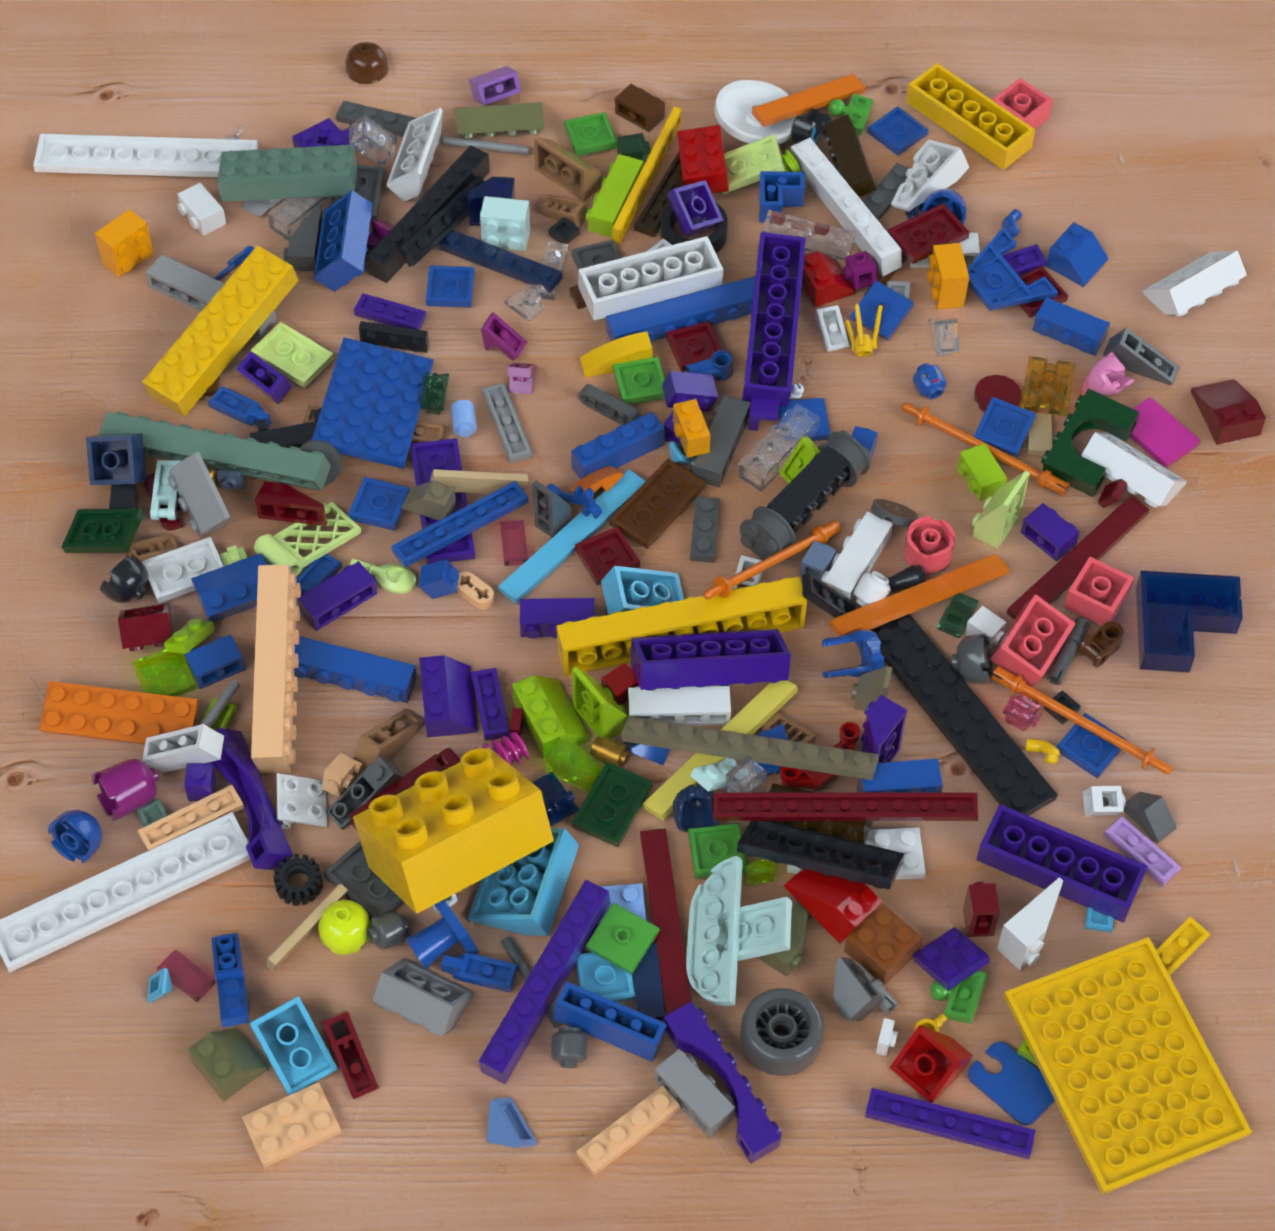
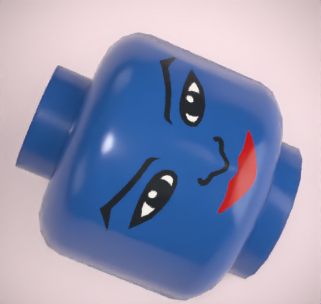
M929 363L920 365L916 369L917 372L913 375V383L919 395L927 397V399H935L944 393L947 382L940 367L929 365Z

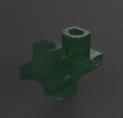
M426 371L420 409H426L427 414L439 415L444 410L450 379L449 373L437 374Z

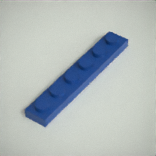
M514 481L392 545V552L402 566L406 568L529 503L528 496L518 483Z

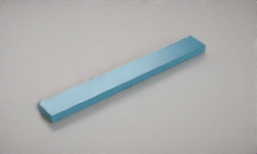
M628 469L623 474L624 476L608 492L604 491L595 499L596 504L602 509V513L597 519H594L592 513L588 517L583 512L579 513L498 586L499 592L517 605L520 599L527 596L575 552V544L591 538L646 481Z

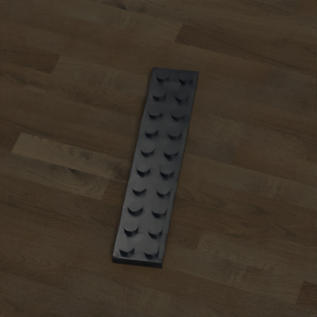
M910 614L890 621L873 630L881 641L880 651L881 655L885 657L884 661L886 664L892 667L894 674L999 804L1029 816L1056 800L1058 794Z

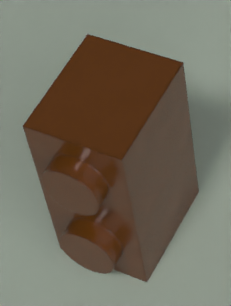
M630 83L615 97V114L650 132L665 118V102Z

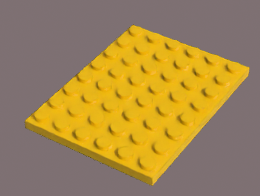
M1149 937L1004 992L1003 997L1102 1195L1251 1135V1128Z

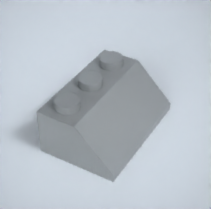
M199 451L170 468V476L167 477L171 488L173 490L177 489L180 495L178 502L183 512L187 511L191 518L188 522L193 533L198 532L200 538L227 527L230 515Z
M403 958L381 973L372 1001L380 1004V1007L386 1011L402 1015L408 1022L418 1023L426 1027L432 1034L443 1036L454 1028L473 997L474 992Z

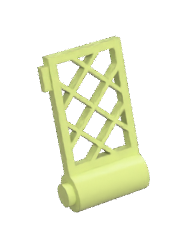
M325 502L323 503L325 513L328 514L332 511L336 515V519H327L326 526H334L333 532L320 531L321 526L317 525L316 531L304 530V527L311 524L294 523L274 536L271 534L260 536L255 542L254 551L256 554L261 553L268 565L289 564L292 573H295L296 577H298L303 567L361 534V527L333 502L329 504ZM338 526L351 529L348 532H337ZM289 536L298 537L297 542H286L284 539ZM302 537L315 538L314 543H301ZM319 538H332V541L327 544L318 543ZM299 549L312 550V553L303 558L299 554Z

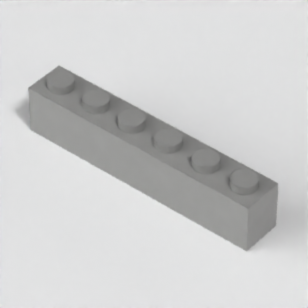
M162 254L146 271L150 288L199 311L205 308L225 284L210 275H205L193 267L183 265L176 259L168 258ZM275 310L253 336L262 340L277 322Z

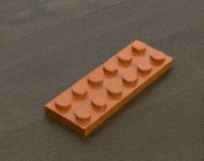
M49 681L39 730L44 733L145 745L146 738L195 726L199 700Z

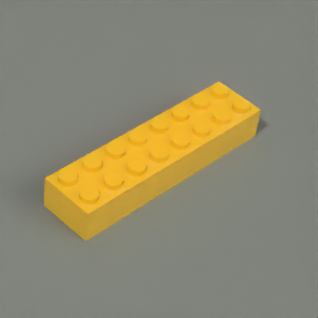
M257 245L144 378L142 383L148 394L185 417L299 281L294 267Z

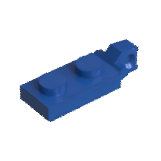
M221 386L208 401L210 408L246 425L253 426L255 424L257 426V420L266 419L267 427L272 424L270 414L265 413L258 402L224 386Z
M465 952V955L459 954L458 958L444 955L441 963V971L453 974L452 978L458 981L511 993L518 965L467 952Z

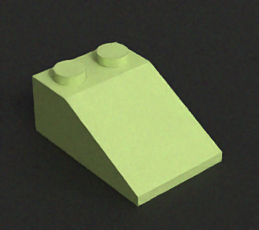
M1024 471L1000 487L993 497L989 496L986 499L983 512L977 513L972 522V526H974L973 537L999 549L1021 515L1030 475L1029 472Z

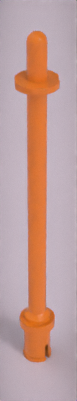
M907 402L902 404L903 411L918 418L916 423L919 426L926 422L972 447L985 443L929 414L930 407L928 406L921 410ZM985 443L995 459L1022 473L1024 471L1029 472V476L1037 480L1039 487H1046L1062 497L1066 494L1065 489L1068 490L1069 482H1065L1052 475V472L1049 470L1039 471Z
M832 520L822 527L816 526L811 530L810 536L728 579L718 576L714 579L713 587L703 592V597L706 600L712 599L717 595L722 598L729 597L732 587L810 547L814 540L821 544L827 543L828 539L841 533L840 524Z
M1000 665L993 672L995 675L991 676V680L1010 689V693H1022L1138 758L1143 761L1141 764L1142 769H1146L1150 765L1164 774L1172 773L1171 765L1154 756L1156 751L1154 748L1148 752L1142 750L1026 684L1023 676H1016Z

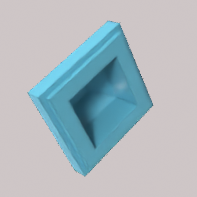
M671 441L669 443L671 461L678 465H691L693 457L687 458L682 445Z
M163 968L149 977L147 1002L151 1003L173 991L168 969Z

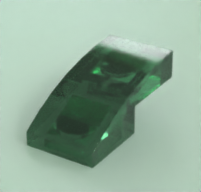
M961 593L954 595L949 607H946L940 619L937 630L960 638L967 627L968 620L973 616L979 601Z

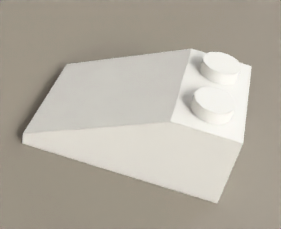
M1060 877L1003 925L997 950L1020 971L1026 965L1029 967L1034 965L1041 956L1039 952L1044 946L1043 941L1063 883Z

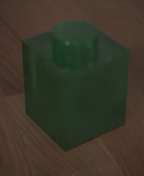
M643 133L617 137L618 155L639 159L645 164L647 155L651 153L649 141L645 142Z

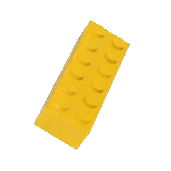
M934 64L908 84L907 104L1002 170H1005L1032 148L1035 135L1033 127L940 64Z

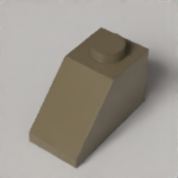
M435 481L412 487L402 505V509L440 521L451 515L456 506L455 488Z
M887 666L860 675L859 684H853L851 699H855L854 709L865 711L871 701L876 702L880 695L887 698L892 667Z

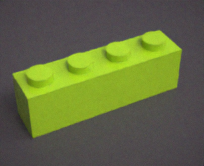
M619 154L616 161L610 164L609 175L603 178L601 191L595 194L593 207L589 208L586 213L585 220L588 221V231L612 237V228L643 168L642 160Z

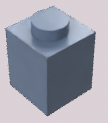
M814 540L801 561L800 576L810 573L821 580L825 571L831 570L836 550L827 544H821Z

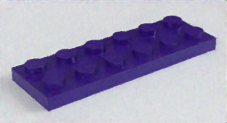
M457 438L413 443L410 445L416 486L430 482L434 469L462 471ZM455 492L456 506L451 514L468 506L466 493ZM420 515L422 529L438 522V520ZM472 533L427 556V565L444 559L448 562L475 559Z

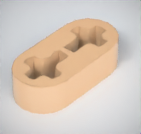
M464 571L459 573L457 594L480 610L492 607L494 604L493 589L470 572ZM479 595H480L481 597H485V596L487 595V599H485V598L479 599Z

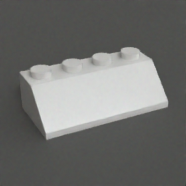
M441 108L408 123L386 184L403 202L412 198L415 199L422 193V187L428 176L427 172L433 161V155L439 144L438 140L442 132L443 110Z
M1238 250L1209 252L1144 289L1143 293L1165 315L1180 317L1187 314L1189 308L1204 304L1206 302L1205 299L1221 294L1223 292L1222 289L1237 285L1239 279L1247 274Z
M1095 432L1081 455L1105 467V477L1114 482L1118 479H1123L1127 483L1125 489L1134 495L1141 494L1145 497L1144 501L1155 508L1157 506H1167L1187 483L1185 479L1107 432Z

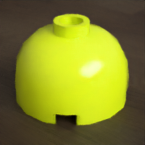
M339 900L333 902L326 908L318 922L321 943L335 954L348 955L356 953L366 941H369L367 936V928L370 927L369 915L362 905L354 901Z

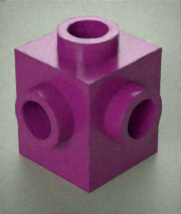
M867 251L845 257L846 266L843 267V273L846 280H850L855 290L872 286L875 283L877 264L874 258H870Z

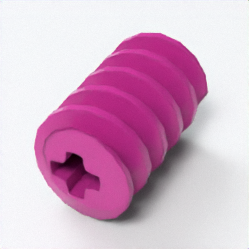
M516 732L510 734V739L507 736H502L501 744L498 740H493L491 747L487 743L482 745L484 749H492L511 766V760L513 759L520 765L521 756H524L529 761L528 750Z

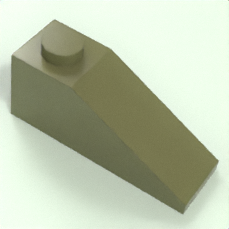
M798 901L792 907L790 950L760 956V960L786 977L792 969L796 971L804 959L802 950L808 911Z

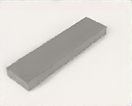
M501 383L482 388L483 397L509 463L512 464L532 458V451L505 384Z

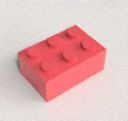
M1035 594L1023 606L990 657V660L1016 676H1023L1026 684L1032 687L1043 677L1076 623Z

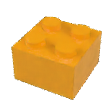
M131 209L95 232L102 264L118 277L131 271L139 263L154 254L147 223Z
M961 243L933 245L932 255H929L930 270L926 272L927 283H931L932 286L931 299L936 302L937 310L964 307L969 274Z

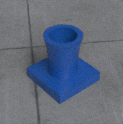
M445 900L435 904L442 917L441 919L422 931L405 938L425 969L458 942L467 953L475 955L479 953L470 935Z

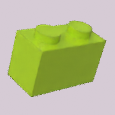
M985 443L960 452L958 463L956 464L957 471L960 476H964L969 491L975 494L978 501L985 500L989 496L993 497L995 492L1007 483L1006 475Z

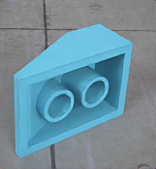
M614 566L601 581L608 615L614 612L635 610L639 607L660 605L663 602L684 600L679 574L674 572Z
M299 996L292 998L248 1023L288 1096L338 1069Z

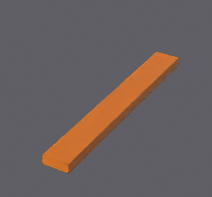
M996 554L990 555L831 619L830 628L839 637L840 635H849L856 630H871L1009 573V566Z

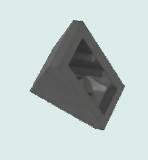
M1138 792L1125 802L1124 812L1156 843H1159L1176 829L1177 826L1163 796Z

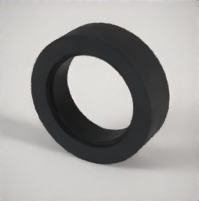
M716 203L724 221L715 226V231L708 238L715 253H718L727 240L728 218L724 209ZM669 204L661 216V240L665 239L671 245L694 240L681 237L674 231L673 226L678 220L671 208V204Z

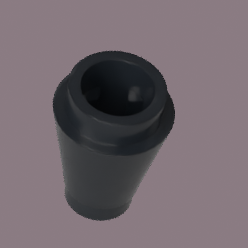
M914 564L888 577L892 591L906 590L926 582L921 565L914 566Z

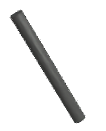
M506 937L501 941V944L513 963L518 965V971L526 981L531 970L511 938ZM551 1005L546 1015L553 1027L557 1028L562 1023L553 1020L554 1006Z

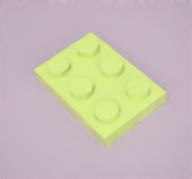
M775 134L724 153L729 186L728 192L760 181V171H785L778 139Z
M282 322L251 349V352L303 388H306L334 360V353Z

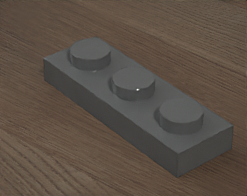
M696 497L690 561L714 563L720 498Z

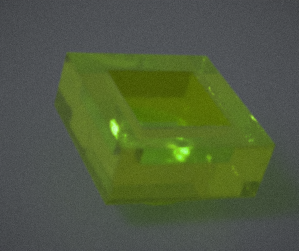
M758 860L747 865L746 880L748 887L774 881L775 867L773 861Z

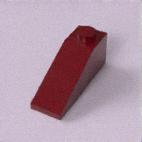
M264 482L254 499L258 518L319 526L327 525L324 505L288 484Z
M344 1010L319 1021L352 1098L356 1099L378 1089V1084L348 1011Z

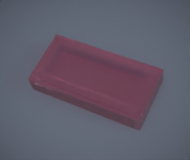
M524 520L500 522L504 566L524 564L528 560Z
M176 949L157 967V971L163 968L168 969L171 983L195 1002H198L216 984L211 976Z

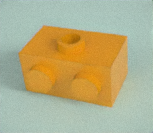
M693 399L673 404L674 432L681 441L686 457L710 453L711 435L697 400Z

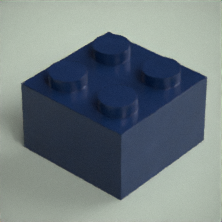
M142 433L102 434L86 437L90 485L136 484L146 481Z

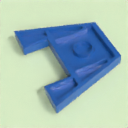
M1004 227L967 268L969 274L968 286L989 311L1056 297L1058 291L1046 277H1042L1026 286L1002 257L1003 254L1014 249L1017 244Z

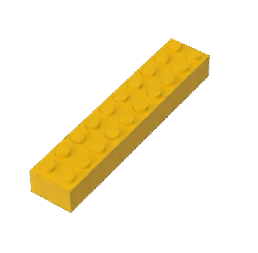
M799 577L783 578L769 583L762 582L755 586L734 588L731 590V595L727 598H722L719 595L709 600H706L703 596L688 597L680 601L663 602L660 605L639 607L625 612H614L606 616H593L576 622L568 621L561 625H556L557 653L563 675L567 677L572 676V669L574 667H578L587 673L620 666L625 662L630 664L632 638L778 629L782 633L802 629L805 626L807 599L803 597L802 584Z

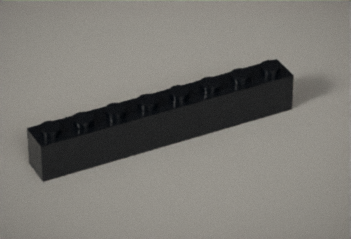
M472 145L464 151L366 256L368 273L371 276L385 283L390 281L406 263L397 248L474 177L481 175L484 179L490 172L489 154Z

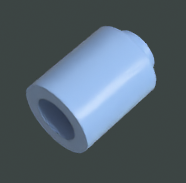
M469 400L454 402L451 405L453 431L458 436L469 437L477 430L474 404Z

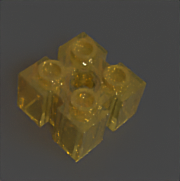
M1029 356L1020 408L1039 412V408L1048 409V414L1067 416L1071 400L1075 363L1057 360L1056 364L1047 363V358Z

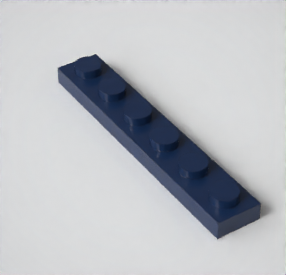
M454 230L438 243L439 249L550 293L563 279L562 271Z

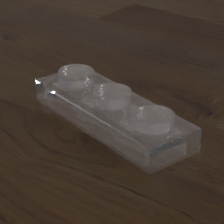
M547 241L541 264L563 273L569 252V244ZM559 283L551 293L534 286L532 297L555 301Z

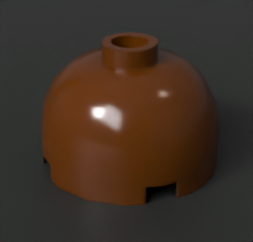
M362 42L354 45L347 53L346 71L352 81L359 84H372V80L378 79L380 81L387 75L389 69L387 57L379 45L372 42Z

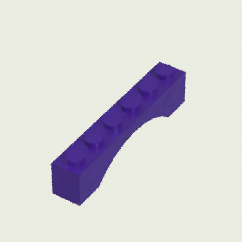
M217 728L215 731L224 735L221 760L212 761L211 763L233 785L244 804L249 823V837L246 844L248 855L255 869L275 870V867L279 868L278 863L281 860L286 863L285 857L290 856L291 858L293 856L280 822L277 820V815L258 769L251 758V753L242 731Z
M691 1001L666 1015L663 1021L667 1024L665 1031L675 1047L705 1062L725 1083L735 1103L734 1107L737 1118L736 1142L749 1162L753 1163L777 1149L781 1141L780 1136H782L779 1126L775 1121L771 1122L765 1114L767 1110L760 1098L756 1099L750 1091L752 1087L745 1075L741 1076L735 1068L737 1064L731 1053H726L722 1048L721 1038L715 1030L711 1031L707 1025V1017L700 1007L696 1008Z

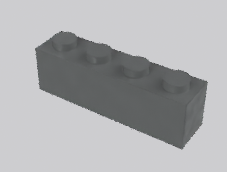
M724 395L721 403L715 405L713 421L709 420L707 424L711 435L710 453L694 456L690 465L693 474L705 481L706 484L720 488L749 420L750 402Z

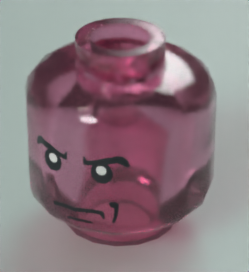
M1018 694L1016 697L1011 696L1002 712L1005 714V722L1021 731H1026L1030 726L1035 728L1042 714L1038 713L1039 703L1024 694Z

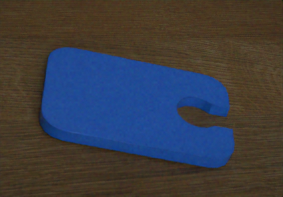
M1000 1041L995 1042L985 1053L992 1059L998 1060L1002 1065V1070L997 1074H990L984 1069L983 1064L977 1060L970 1067L968 1078L973 1085L1018 1123L1025 1126L1031 1125L1055 1099L1039 1070L1021 1055L1017 1054L1008 1044Z

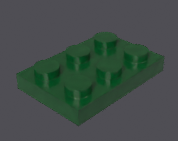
M140 508L78 509L61 548L65 553H128L144 514Z
M606 762L574 817L572 828L619 847L650 793L653 781Z

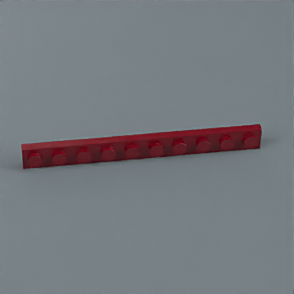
M978 792L713 793V821H978Z

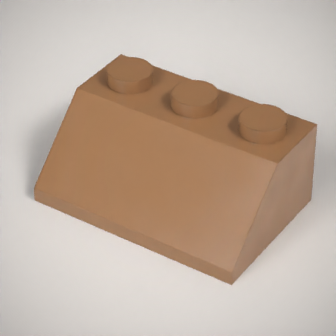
M541 137L534 139L536 171L584 202L601 188V171L597 167L588 164L580 156H576L553 140Z

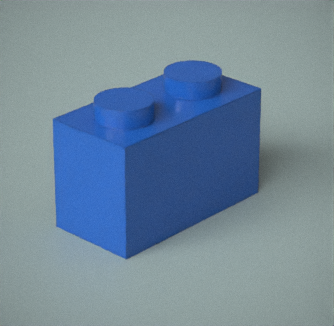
M231 634L226 637L217 638L202 647L193 648L185 654L187 666L199 690L245 671L243 657Z

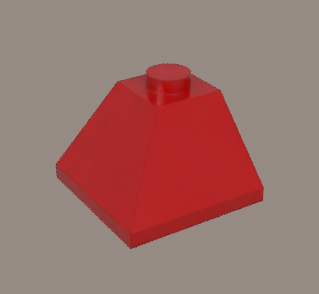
M919 1025L889 1068L926 1100L933 1103L961 1074L973 1055L953 1038Z

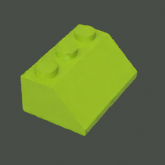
M534 675L511 684L512 700L516 708L523 709L524 723L543 759L590 740L558 679Z

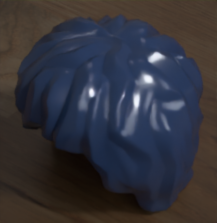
M691 784L676 795L673 800V817L679 831L688 833L690 828L717 826L719 824V821H713V791L708 792L700 784Z

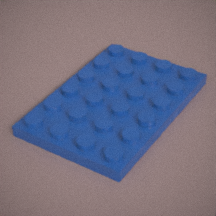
M343 337L312 440L328 441L338 449L340 454L404 469L434 359Z

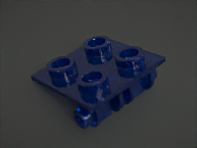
M553 772L532 782L541 790L550 827L578 812L579 808L573 801L575 800L573 792L571 790L567 792Z

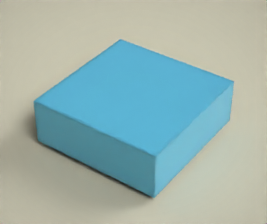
M1087 907L1085 929L1112 933L1113 918Z

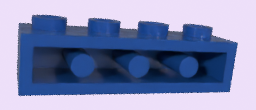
M653 412L645 416L642 415L626 425H621L605 435H600L584 445L581 444L571 450V468L580 480L603 467L613 466L618 468L664 446L665 427Z
M567 981L555 1002L553 1020L569 1027L580 1028L581 1032L651 1062L654 1061L663 1042L667 1025L664 1022Z

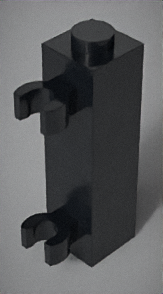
M321 409L313 410V422L268 430L266 419L257 420L259 432L249 433L250 438L260 443L267 444V442H273L285 448L290 446L300 448L303 443L312 440Z

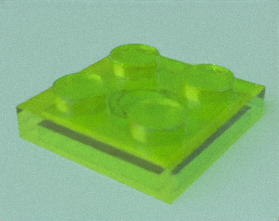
M164 650L132 661L143 693L176 697L197 689L183 653L167 652Z

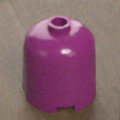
M128 759L92 774L93 785L98 784L101 791L97 798L107 816L113 815V821L149 804L157 793L156 782L159 781L157 772L153 767L149 768L146 763L139 759Z

